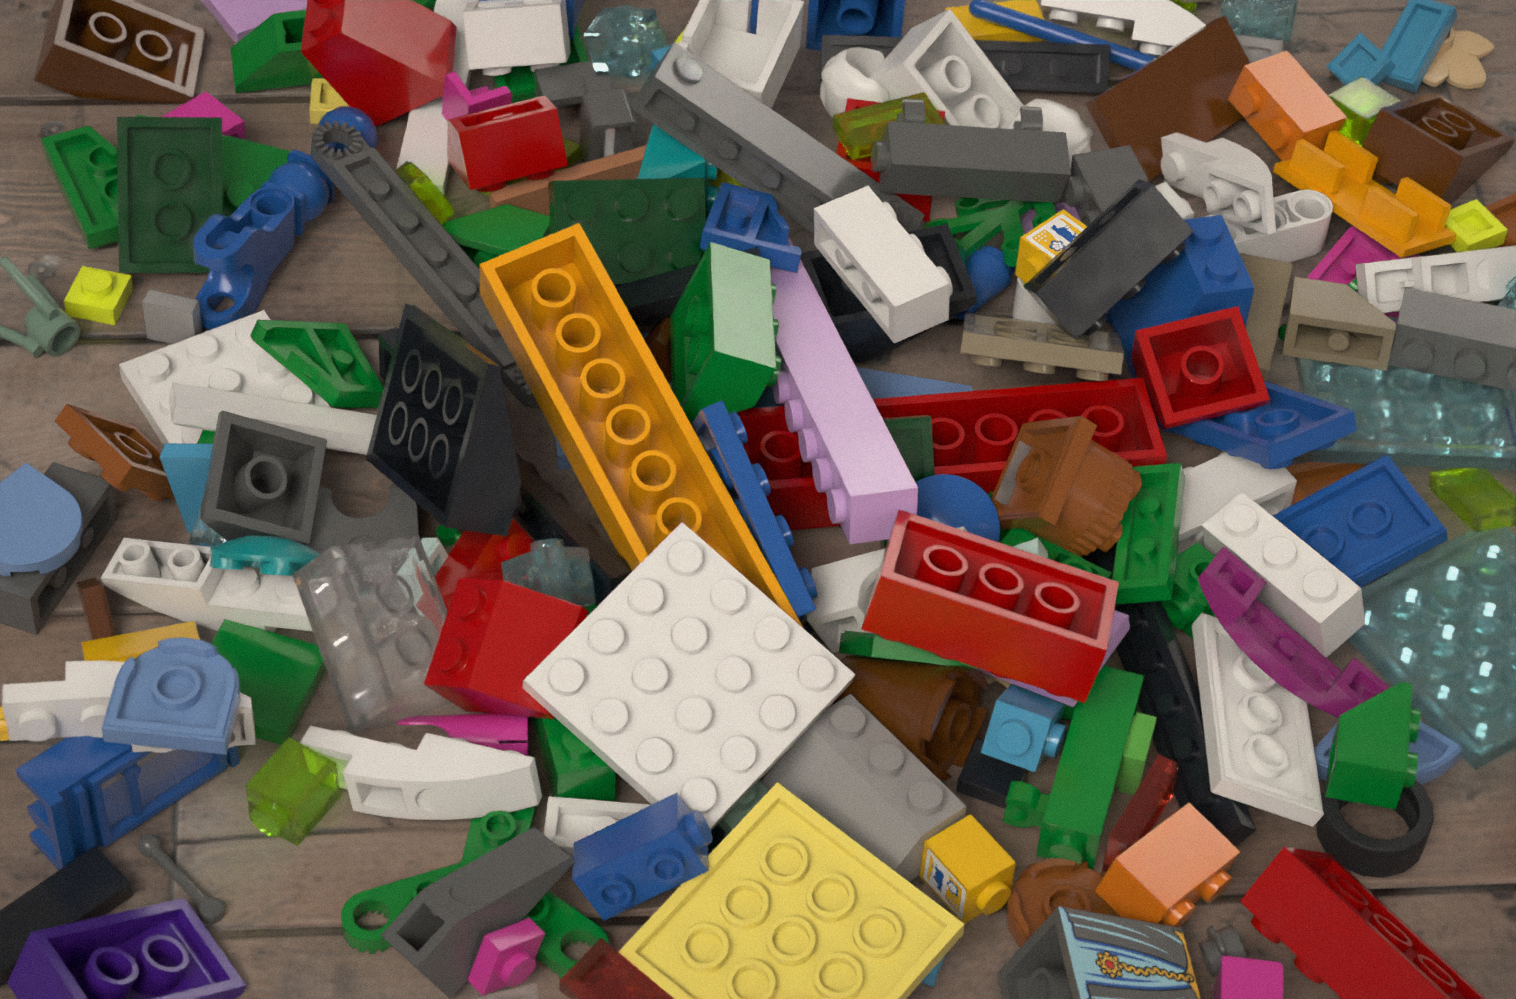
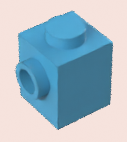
M1011 684L996 700L981 753L1036 772L1048 756L1055 759L1061 749L1067 726L1060 724L1066 704Z

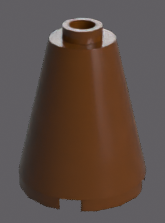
M845 656L840 660L856 675L852 683L832 705L851 694L938 779L947 780L952 777L946 772L952 765L961 768L965 765L977 737L980 738L986 721L988 708L978 705L979 689L988 692V683L982 672L964 666L961 667L960 665H938L861 656Z

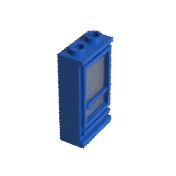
M79 736L66 737L17 768L16 774L22 783L38 798V800L27 806L29 816L39 827L29 833L30 839L48 860L60 870L94 846L96 848L101 845L104 848L228 768L227 763L234 768L240 764L238 746L228 748L227 755L178 749L165 753L151 751L133 752L131 744L104 742L103 737Z

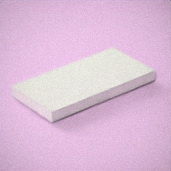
M1201 613L1192 624L1211 792L1313 827L1324 813L1307 702L1282 687L1262 671L1238 647L1216 617Z

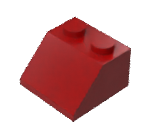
M1238 306L1135 331L1131 360L1137 378L1144 379L1154 415L1165 429L1269 404L1270 397Z
M459 578L423 685L464 711L554 719L550 712L522 688L523 680L586 618L588 611L582 606L505 580Z

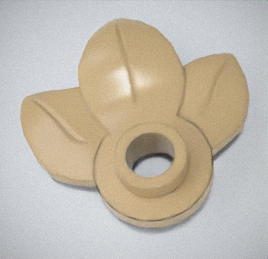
M1451 27L1422 82L1433 87L1440 85L1445 80L1452 86L1462 89L1482 87L1486 83V74L1479 58L1489 55L1495 46L1477 33L1467 30L1454 31L1453 27Z

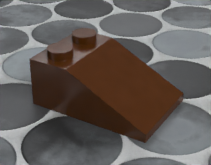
M56 0L49 13L34 81L84 99L186 103L193 99L205 29L132 0Z
M1432 92L1380 108L1361 147L1378 157L1372 176L1375 180L1385 184L1394 183L1399 186L1401 178L1409 177L1450 204L1455 202L1512 147L1515 138L1442 95Z

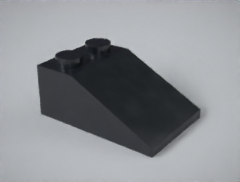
M948 224L907 232L918 237L928 258L936 267H942L951 280L953 293L949 296V319L977 304V294ZM819 250L801 253L800 259L854 364L875 360L931 329H926L893 343Z

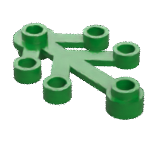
M961 197L954 204L957 217L931 220L924 225L923 229L948 224L965 266L967 263L966 258L974 250L979 249L1002 231L1005 240L1001 244L1004 263L1007 266L1016 267L1020 237L1024 235L1020 216L1029 209H1033L1036 217L1032 220L1034 229L1058 212H1055L1053 202ZM972 230L960 240L955 236L956 233Z

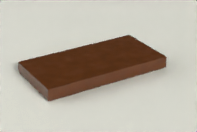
M1224 15L1211 21L1085 104L1108 147L1116 148L1130 145L1148 178L1147 182L1162 173L1161 158L1163 153L1161 137L1180 133L1206 143L1243 118L1228 100V97L1244 65L1250 64V61Z

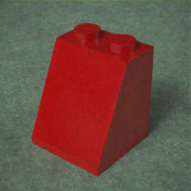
M307 0L301 53L350 107H357L370 116L376 127L443 96L445 74L453 72L457 27L451 20L412 0Z

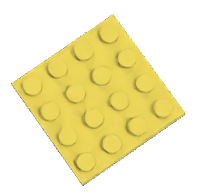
M777 782L708 855V871L682 883L617 954L621 965L664 999H907L964 934V923Z

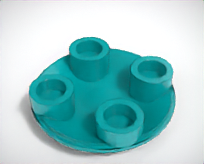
M249 535L225 541L210 548V567L243 570L244 566L260 568L259 573L293 576L294 572L320 574L322 573V563L325 558L324 555L306 545L289 538Z

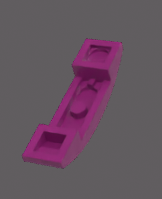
M1223 546L1198 577L1204 596L1213 613L1238 647L1268 676L1305 702L1339 718L1341 714L1390 688L1355 657L1340 670L1262 604L1256 597L1267 582L1226 547Z

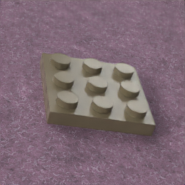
M965 312L960 353L971 354V363L998 367L1002 366V359L1023 361L1024 370L1044 374L1055 373L1056 366L1077 369V377L1095 381H1107L1109 373L1121 375L1124 351L1119 333L1096 330L1091 335L1084 336L1082 334L1078 339H1074L1063 332L1057 324Z

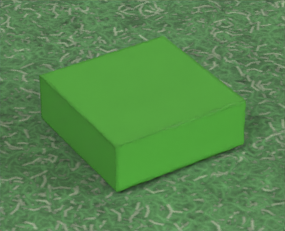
M1138 712L1136 716H1133L1116 787H1119V792L1138 796L1157 717Z

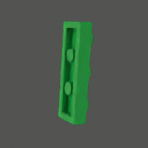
M1181 463L1132 467V469L1140 473L1142 486L1137 495L1129 501L1128 508L1120 521L1123 530L1120 539L1117 541L1112 580L1119 582L1116 604L1172 600L1185 486L1184 471Z

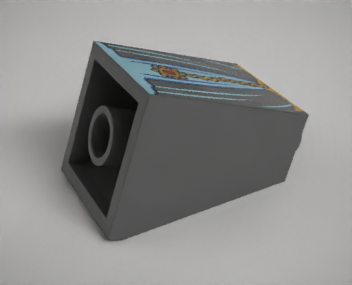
M1059 906L997 973L1003 999H1201L1193 972V963L1188 953L1182 928Z

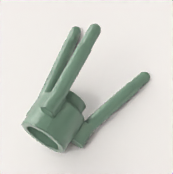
M2 257L0 265L36 306L28 312L24 324L27 328L28 336L0 325V337L23 347L33 357H38L44 350L54 357L68 352L79 338V324L64 312L35 275H29L27 278L9 258Z

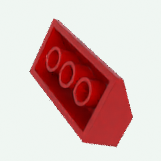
M898 509L861 629L877 634L888 641L901 642L934 653L946 660H956L989 671L1000 678H1010L1043 689L1054 696L1067 697L1085 703L1108 649L1119 582Z
M1283 847L1240 900L1254 915L1251 919V924L1254 928L1276 944L1282 941L1296 955L1293 960L1296 968L1317 984L1325 982L1339 996V999H1486L1329 853Z

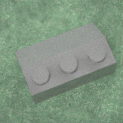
M851 694L827 708L773 765L761 781L768 790L778 782L908 882L920 874L924 841L963 819L966 812V805Z

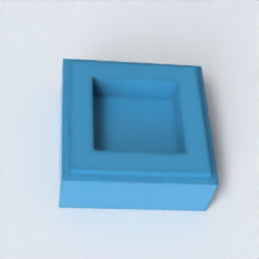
M1360 32L1326 67L1362 101L1396 66L1391 59Z

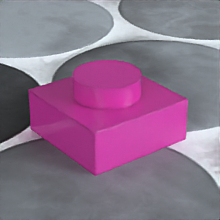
M530 918L485 935L467 980L482 996L506 986L515 987L521 984L535 969V957L545 933Z

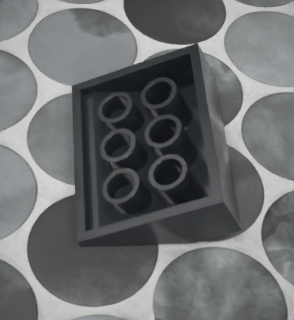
M405 304L366 460L446 528L507 536L511 520L517 516L521 506L520 472L499 365L417 306Z

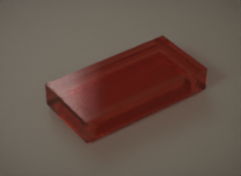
M1158 755L1108 837L1102 866L1104 872L1108 871L1116 857L1154 829L1172 799L1178 772L1177 762L1162 755Z

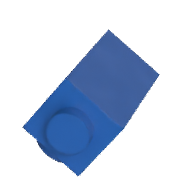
M675 793L574 842L573 860L575 862L573 863L572 880L603 921L707 872L708 844L712 843L711 830L704 816L698 810L691 812L679 794Z

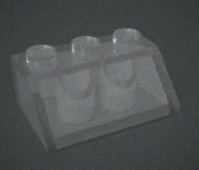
M419 535L330 547L293 574L349 733L353 734L397 725L396 721L403 718L421 716L452 704V702L423 685L447 615V609Z

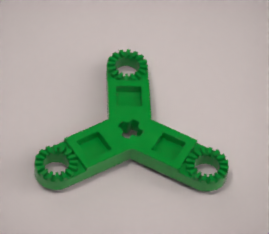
M538 805L509 813L506 811H492L484 817L472 818L462 859L459 863L368 889L350 897L341 911V926L345 941L349 942L351 948H358V952L364 953L365 950L369 951L370 954H375V950H381V953L386 951L387 947L391 945L381 934L422 889L533 828ZM548 891L522 919L530 918L545 933L535 960L550 968L554 974H558L559 979L563 981L568 979L571 984H575L576 981H581V984H585L589 979L592 981L596 980L597 975H602L605 967L608 966L609 939L605 931ZM375 910L378 915L383 913V916L388 918L387 923L376 930H364L356 925V919L359 920L361 918L360 914H363V916L367 915V911H370V914H374ZM577 940H581V944H585L586 941L587 946H593L595 953L586 960L576 961L566 957L562 951H564L565 945L567 947L570 946V942L573 941L574 944H577Z

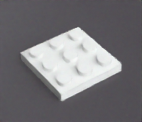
M264 310L119 364L123 383L163 445L165 443L197 444L202 431L205 430L174 425L172 423L169 405L172 382L323 407H330V405L252 340L250 334L257 319L270 320Z

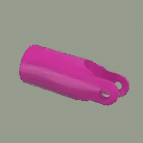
M502 714L422 715L406 717L396 721L398 725H435L444 729L448 733L449 738H461L473 744L499 750H514L529 756L528 717Z

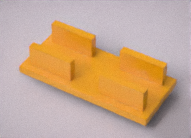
M1336 130L1329 132L1323 151L1305 139H1300L1296 141L1291 159L1277 162L1274 165L1272 172L1299 190H1314L1325 194L1333 204L1332 212L1401 258L1454 243L1456 234L1445 227L1452 205L1409 177L1401 178L1396 194L1372 179L1378 157Z

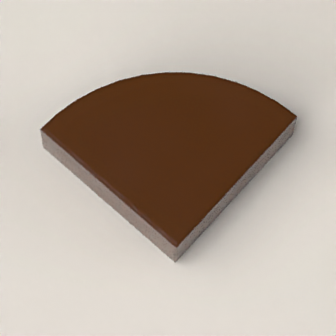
M96 578L76 582L92 640L115 635L103 584Z

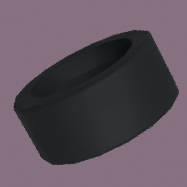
M1415 780L1413 788H1402L1396 810L1393 809L1404 819L1409 830L1404 836L1389 840L1371 838L1357 832L1345 821L1341 814V808L1352 802L1325 797V789L1322 796L1324 815L1316 823L1317 837L1325 853L1332 855L1344 868L1361 876L1385 878L1404 873L1419 861L1426 846L1434 817L1433 803L1424 787Z

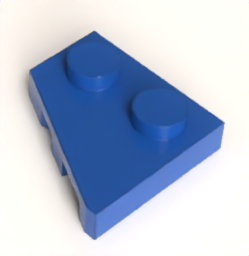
M724 182L721 183L704 226L699 249L706 250L710 242L739 251L759 247L762 258L770 260V267L794 273L798 271L802 253L799 246H790L788 242L790 228L785 219L778 214V205L772 194Z

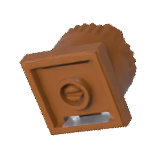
M1083 416L1028 422L1021 426L991 501L997 510L1000 529L1023 528L1033 535L1079 557L1087 556L1090 552H1094L1096 548L1107 552L1120 539L1123 530L1120 521L1128 508L1129 501L1137 495L1142 486L1140 473L1132 469V465L1127 460L1093 441L1092 436L1097 425Z

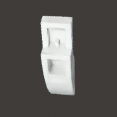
M1042 0L1041 2L1042 14L1050 15L1049 21L1056 24L1076 26L1078 20L1096 22V29L1117 34L1124 33V28L1133 29L1131 48L1140 49V52L1158 57L1206 25L1193 14L1170 0Z
M1180 133L1161 137L1163 153L1161 170L1165 177V182L1169 186L1203 198L1209 213L1222 215L1224 219L1266 235L1276 233L1272 175L1268 166L1261 158L1243 146L1225 138L1205 143Z
M1516 245L1355 264L1358 294L1382 313L1400 311L1405 287L1475 302L1516 297Z
M123 538L101 577L105 587L132 601L184 622L195 621L196 625L217 631L224 619L273 633H275L277 627L315 632L336 592L331 575L294 572L293 576L262 574L259 573L260 568L244 566L243 570L210 567L211 547Z
M66 661L65 681L3 684L2 706L10 741H44L50 738L79 736L103 737L101 728L115 679L125 662ZM240 693L239 708L228 748L238 745L256 744L251 698ZM132 745L133 752L151 751L155 753L170 752L172 750H177L169 748Z
M311 725L300 742L310 780L347 789L353 811L413 820L467 819L484 817L492 811H506L509 813L536 806L542 798L534 757L525 756L514 750H499L473 744L461 738H447L430 733L425 734L417 750L398 743H384L354 736L342 730L332 731Z

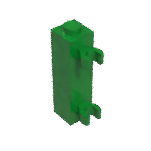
M1103 665L1095 678L1086 702L1078 701L1074 707L1065 705L1061 720L1068 719L1071 720L1050 795L1041 793L1036 787L1026 782L1011 781L1005 802L1007 806L1002 821L1020 828L1033 825L1041 827L1036 856L1045 859L1063 858L1078 862V865L1085 861L1088 862L1087 868L1094 870L1117 785L1124 748L1133 716H1136L1144 675Z

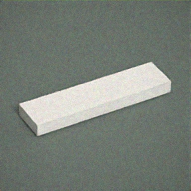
M172 382L169 396L171 420L174 425L216 431L218 414L224 410L327 439L326 449L365 455L368 452L377 416Z

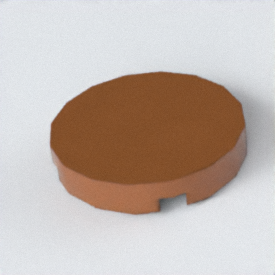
M1048 858L1029 865L1020 873L1019 879L1012 885L1010 898L1006 902L1007 928L1016 944L1021 948L1058 906L1120 917L1095 892L1106 873L1102 870L1100 875L1095 870L1087 868L1088 862L1082 861L1078 865V862L1063 858Z

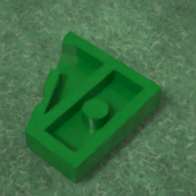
M257 319L250 334L252 340L332 407L379 408L384 387L346 323Z

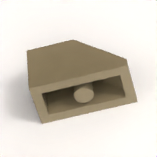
M1294 277L1282 355L1387 371L1396 323L1347 284Z

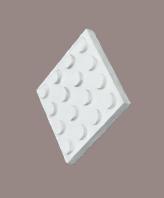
M681 522L523 680L522 688L586 746L592 749L598 757L648 802L654 804L678 793L691 812L698 810L704 816L712 831L852 683L856 674Z

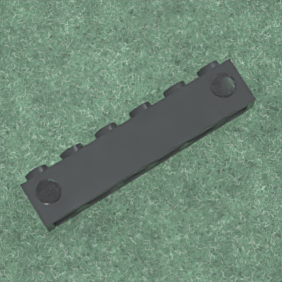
M675 42L652 70L631 107L638 114L746 188L772 194L780 211L812 233H814L815 207L866 186L871 188L881 202H888L891 205L898 222L907 232L918 230L923 220L924 214L894 193H881L880 184Z

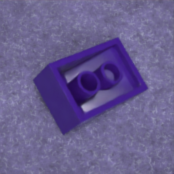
M185 898L31 932L7 982L17 999H234L243 994L247 986Z

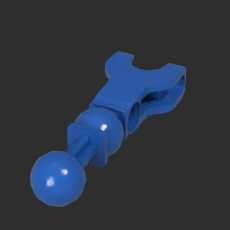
M337 107L327 112L319 121L318 126H324V122L333 124V121H338L339 125L346 122L348 123L347 127L353 125L356 127V132L360 131L361 137H363V140L369 147L376 148L378 143L376 127L371 117L357 107ZM331 142L325 144V146H329V150L334 148L336 153L338 149H341V152H343L344 148L348 150V147L342 143ZM292 150L287 156V163L277 167L270 174L268 181L263 183L261 189L253 192L229 217L222 214L212 215L196 233L193 239L194 263L210 269L206 282L196 296V299L199 300L202 327L211 330L253 314L264 296L272 272L293 248L295 236H301L305 231V224L318 218L324 212L326 205L332 203L335 199V184L318 166L310 154ZM225 297H229L234 301V305L222 312L213 311Z

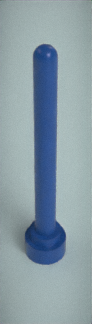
M972 0L969 4V12L976 18L1052 43L1110 45L1109 62L1133 70H1138L1156 58L1155 56L986 0Z

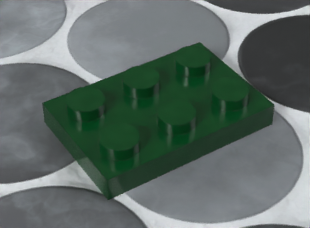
M117 117L119 273H209V268L194 263L193 239L212 215H223L222 117Z
M704 178L554 180L548 182L550 233L553 234L580 223L614 285H623L698 264L706 251L699 249L702 232L706 224Z

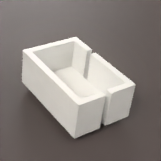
M699 0L682 35V41H679L678 45L772 109L800 47L804 1L759 0L756 34L749 33L752 0Z

